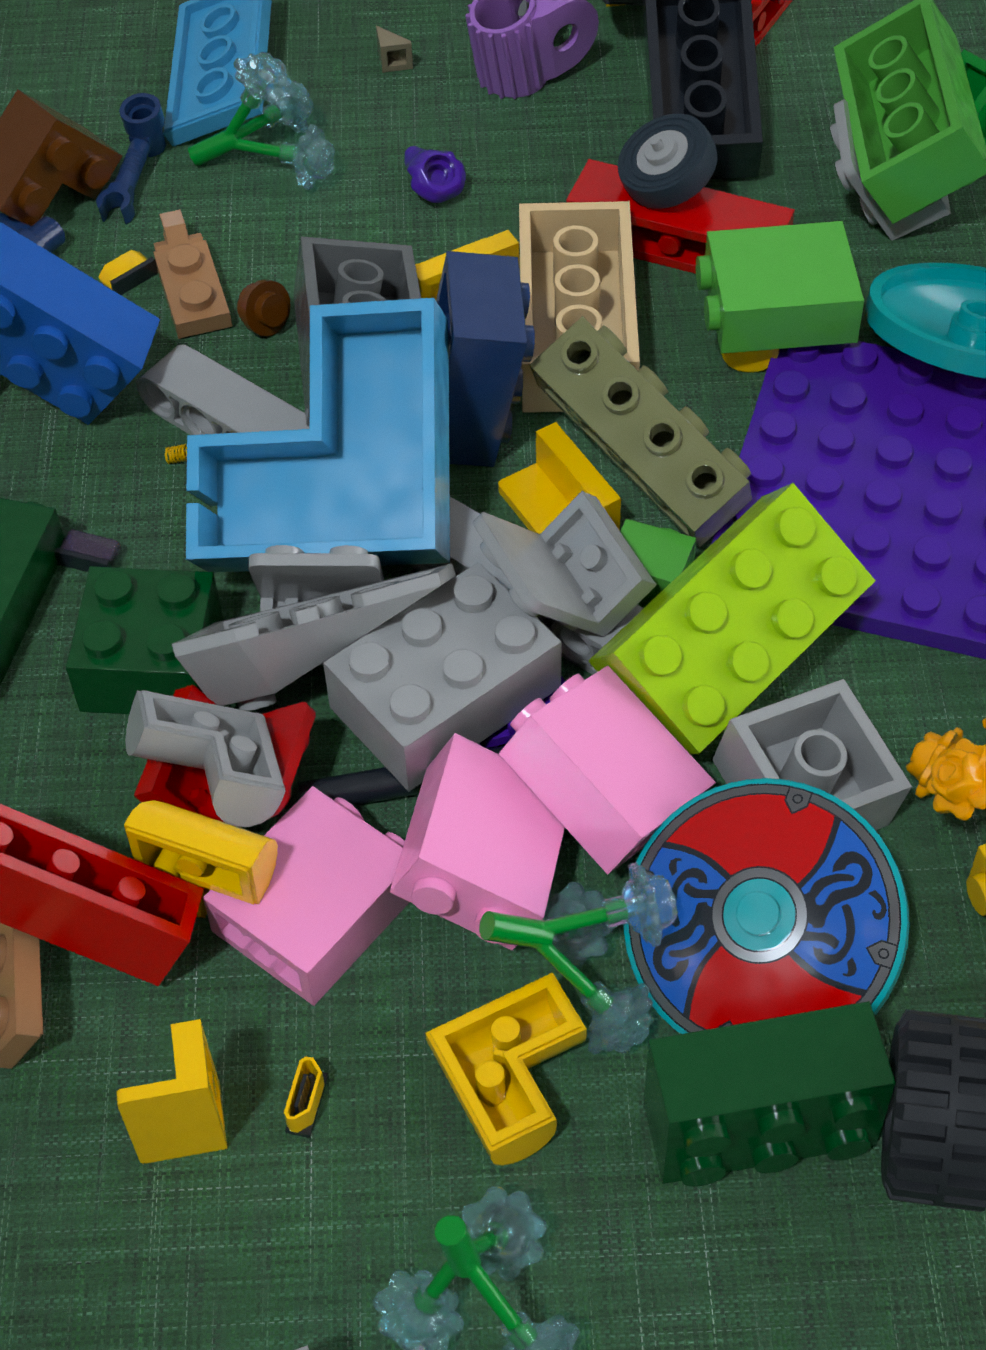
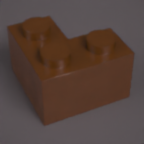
M17 89L0 117V212L32 226L41 219L62 183L96 200L123 156L84 126Z

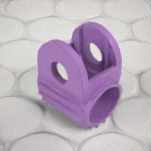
M473 0L472 4L468 5L469 13L465 17L480 87H486L489 95L497 94L500 99L504 97L516 99L517 97H524L537 92L544 86L547 80L556 78L574 67L590 50L597 35L599 20L597 11L587 0H526L529 3V8L525 15L519 16L518 10L523 0ZM572 24L569 38L563 44L554 47L553 42L557 32L563 26Z

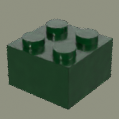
M89 567L66 663V671L80 712L130 714L137 690L173 696L175 690L194 685L203 692L175 657L172 644L216 622L223 621L214 572Z

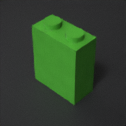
M843 221L707 232L705 255L696 257V281L699 291H708V296L704 298L705 325L707 331L716 330L721 354L858 343L864 298Z

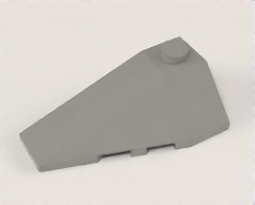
M448 564L216 622L173 643L172 647L177 660L208 699L219 706L237 703L239 710H256L276 703V692L455 577L453 564Z

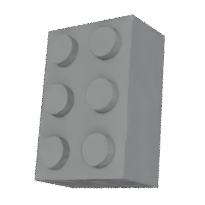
M477 562L323 662L329 706L409 792L423 782L426 768L454 733L479 744L512 721L532 701L537 698L543 700L561 686L562 642L537 617H532L522 611L510 597L509 591L484 566Z

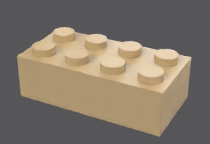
M630 201L519 204L520 281L529 283L530 303L525 325H533L535 330L531 362H522L523 412H563L537 385L529 365L582 316L597 331L603 325L608 327L626 347L627 353L623 357L639 370L640 358Z

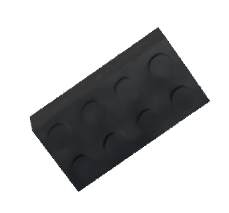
M642 0L650 121L669 114H687L698 119L707 128L716 146L717 164L710 179L759 177L763 137L751 0Z

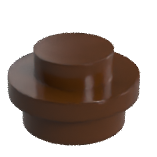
M263 279L251 283L239 295L237 302L238 315L246 328L252 333L261 336L273 335L283 328L290 314L291 303L289 294L285 287L276 281Z

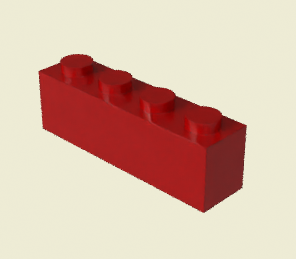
M588 159L566 199V203L630 201L633 258L696 274V257L705 255L708 231L793 225L795 209L703 187L696 195L679 205L663 209L647 208L637 203L628 194L620 180L617 165Z
M0 804V923L159 986L190 942L204 888Z

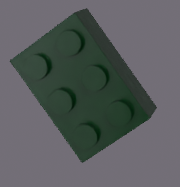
M870 1001L651 1039L648 1041L643 1105L662 1184L682 1181L686 1186L698 1187L719 1181L727 1172L755 1168L759 1173L768 1174L786 1170L794 1166L799 1159L826 1154L831 1160H847L866 1153L871 1146L877 1145L895 1087V1080Z

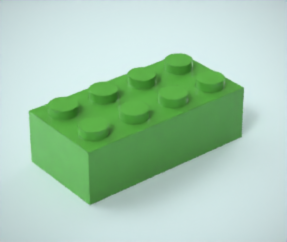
M913 0L833 47L844 99L848 102L852 137L861 182L892 224L923 210L929 204L961 187L972 184L978 178L986 175V145L958 40L933 0Z

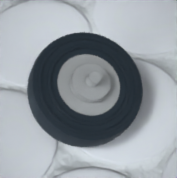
M669 114L658 117L641 126L624 144L618 158L620 180L628 194L644 207L663 209L679 205L696 195L712 177L717 164L716 146L707 128L695 117L687 114Z

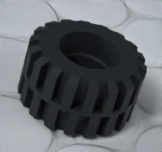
M906 1009L895 1026L889 1058L895 1087L882 1130L881 1178L889 1200L977 1212L985 1211L986 1019Z

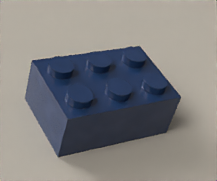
M447 251L436 302L448 318L449 464L494 467L500 444H508L511 438L512 412L510 406L511 404H519L523 392L522 362H531L534 353V326L525 325L530 303L529 283L520 281L518 257Z

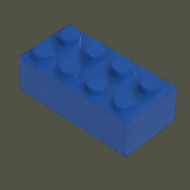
M0 222V374L8 378L13 384L23 387L55 405L65 414L76 417L89 425L143 369L160 319Z

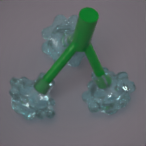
M260 52L257 55L250 53L247 58H237L233 63L237 70L235 78L245 87L240 96L242 104L226 130L188 147L191 160L196 166H200L234 149L279 157L281 163L293 165L297 173V184L303 186L306 190H312L316 180L326 179L327 175L334 170L333 156L335 155V149L325 139L323 129H318V126L313 124L308 127L306 119L311 115L314 105L307 89L303 84L298 83L297 80L291 81L286 73L285 64L280 59L273 58L270 53ZM263 100L270 103L263 107L262 114L242 125L251 109H257ZM280 122L292 127L297 134L306 132L305 135L299 138L296 144L284 142L281 146L242 139L265 125L271 128Z
M637 863L629 864L630 879L624 883L621 896L604 900V896L600 891L591 890L585 893L580 883L570 882L560 893L549 894L546 913L542 920L492 911L485 912L480 920L479 932L482 939L535 948L583 994L581 997L582 1004L593 1013L591 1024L586 1031L587 1038L590 1040L588 1050L593 1055L604 1050L606 1052L614 1050L620 1054L630 1052L632 1046L641 1044L649 1035V1026L654 1022L653 1017L648 1012L653 1002L648 997L650 989L646 984L640 983L634 988L628 986L621 991L612 993L601 981L592 983L577 968L590 956H602L607 953L609 946L604 936L614 932L615 926L628 923L635 932L640 933L646 943H651L655 947L661 945L662 929L675 922L678 910L676 908L675 895L671 890L669 881L663 875L647 876L645 868Z
M493 1186L487 1190L479 1202L468 1204L463 1208L462 1219L455 1215L441 1218L435 1226V1237L446 1258L445 1263L435 1277L427 1270H419L413 1277L406 1271L397 1270L393 1272L388 1287L378 1292L373 1299L374 1308L383 1314L378 1322L379 1332L386 1337L394 1339L403 1350H447L449 1339L460 1333L464 1326L463 1318L454 1311L458 1306L459 1298L456 1292L448 1289V1286L457 1276L469 1278L502 1321L501 1334L508 1342L502 1350H573V1345L580 1334L575 1324L567 1323L564 1317L559 1314L542 1323H533L525 1312L514 1311L488 1276L497 1270L503 1280L513 1281L525 1266L537 1263L543 1258L544 1249L537 1239L545 1235L548 1228L547 1223L533 1212L529 1196L526 1192L518 1190L508 1196L502 1187Z

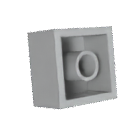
M844 679L730 719L712 759L726 784L762 778L784 779L804 783L821 789L848 804L865 818L875 831L890 824L912 788Z

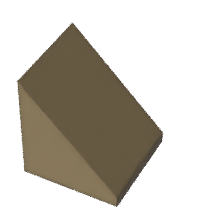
M376 26L382 73L413 69L411 41Z

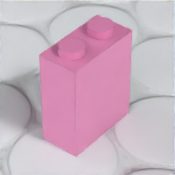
M609 666L604 667L586 680L579 673L575 674L550 697L551 702L545 704L541 698H537L528 704L510 723V726L516 733L499 753L607 875L644 848L655 830L673 812L694 797L708 791L716 783Z
M454 733L426 768L389 893L413 903L423 912L438 915L470 930L480 938V920L487 911L542 920L546 911L565 827L499 754ZM485 940L490 943L499 944L510 950H513L517 946L513 944Z
M312 786L264 835L276 840L278 855L272 879L259 905L255 903L253 905L210 890L203 897V901L213 933L311 1005L315 1006L409 902L389 893L405 840L391 832H387L385 835L366 823L360 812L351 803L339 797L332 800Z

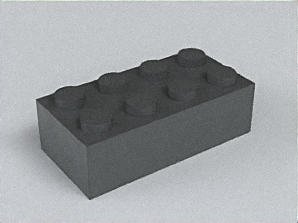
M300 237L294 286V304L307 426H310V305L421 298L411 245Z

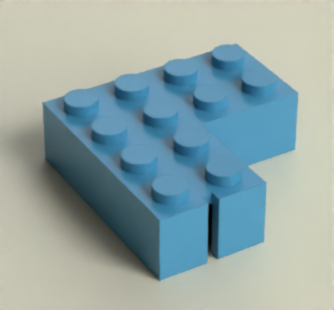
M434 298L310 305V429L187 435L186 491L208 506H217V515L200 503H186V560L207 572L249 571V556L255 553H265V549L270 546L288 545L298 547L304 553H329L333 547L349 545L364 548L368 551V554L378 556L381 566L450 563L448 318Z

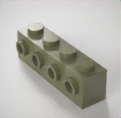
M582 316L529 365L537 385L685 535L696 537V546L700 548L752 500L750 482L747 479L751 475V471L731 449L725 448L720 453L705 438L709 434V430L690 408L684 406L678 411L664 397L668 390L652 370L647 366L637 370L623 357L627 353V349L608 327L603 325L597 331Z

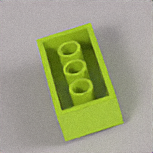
M791 483L762 496L588 662L597 672L609 666L690 755L698 754L727 727L730 719L737 717L876 580L797 486Z

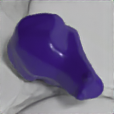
M410 146L405 150L404 163L412 178L410 182L411 188L416 194L429 202L442 203L455 198L463 191L466 180L465 167L452 151L426 150L417 146Z

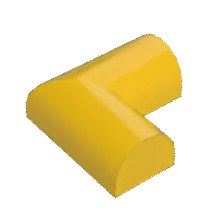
M156 800L141 802L131 811L124 823L134 860L204 888L197 913L198 918H205L207 915L203 897L210 890L253 905L254 903L259 905L272 879L278 855V844L275 839Z
M553 973L425 1033L428 1045L489 1157L496 1165L513 1164L531 1156L545 1146L555 1134L557 1120L528 1069L586 1041V1027Z

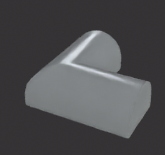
M137 690L126 728L125 744L128 756L205 770L216 815L225 823L236 827H251L265 822L274 815L281 804L286 790L263 714Z

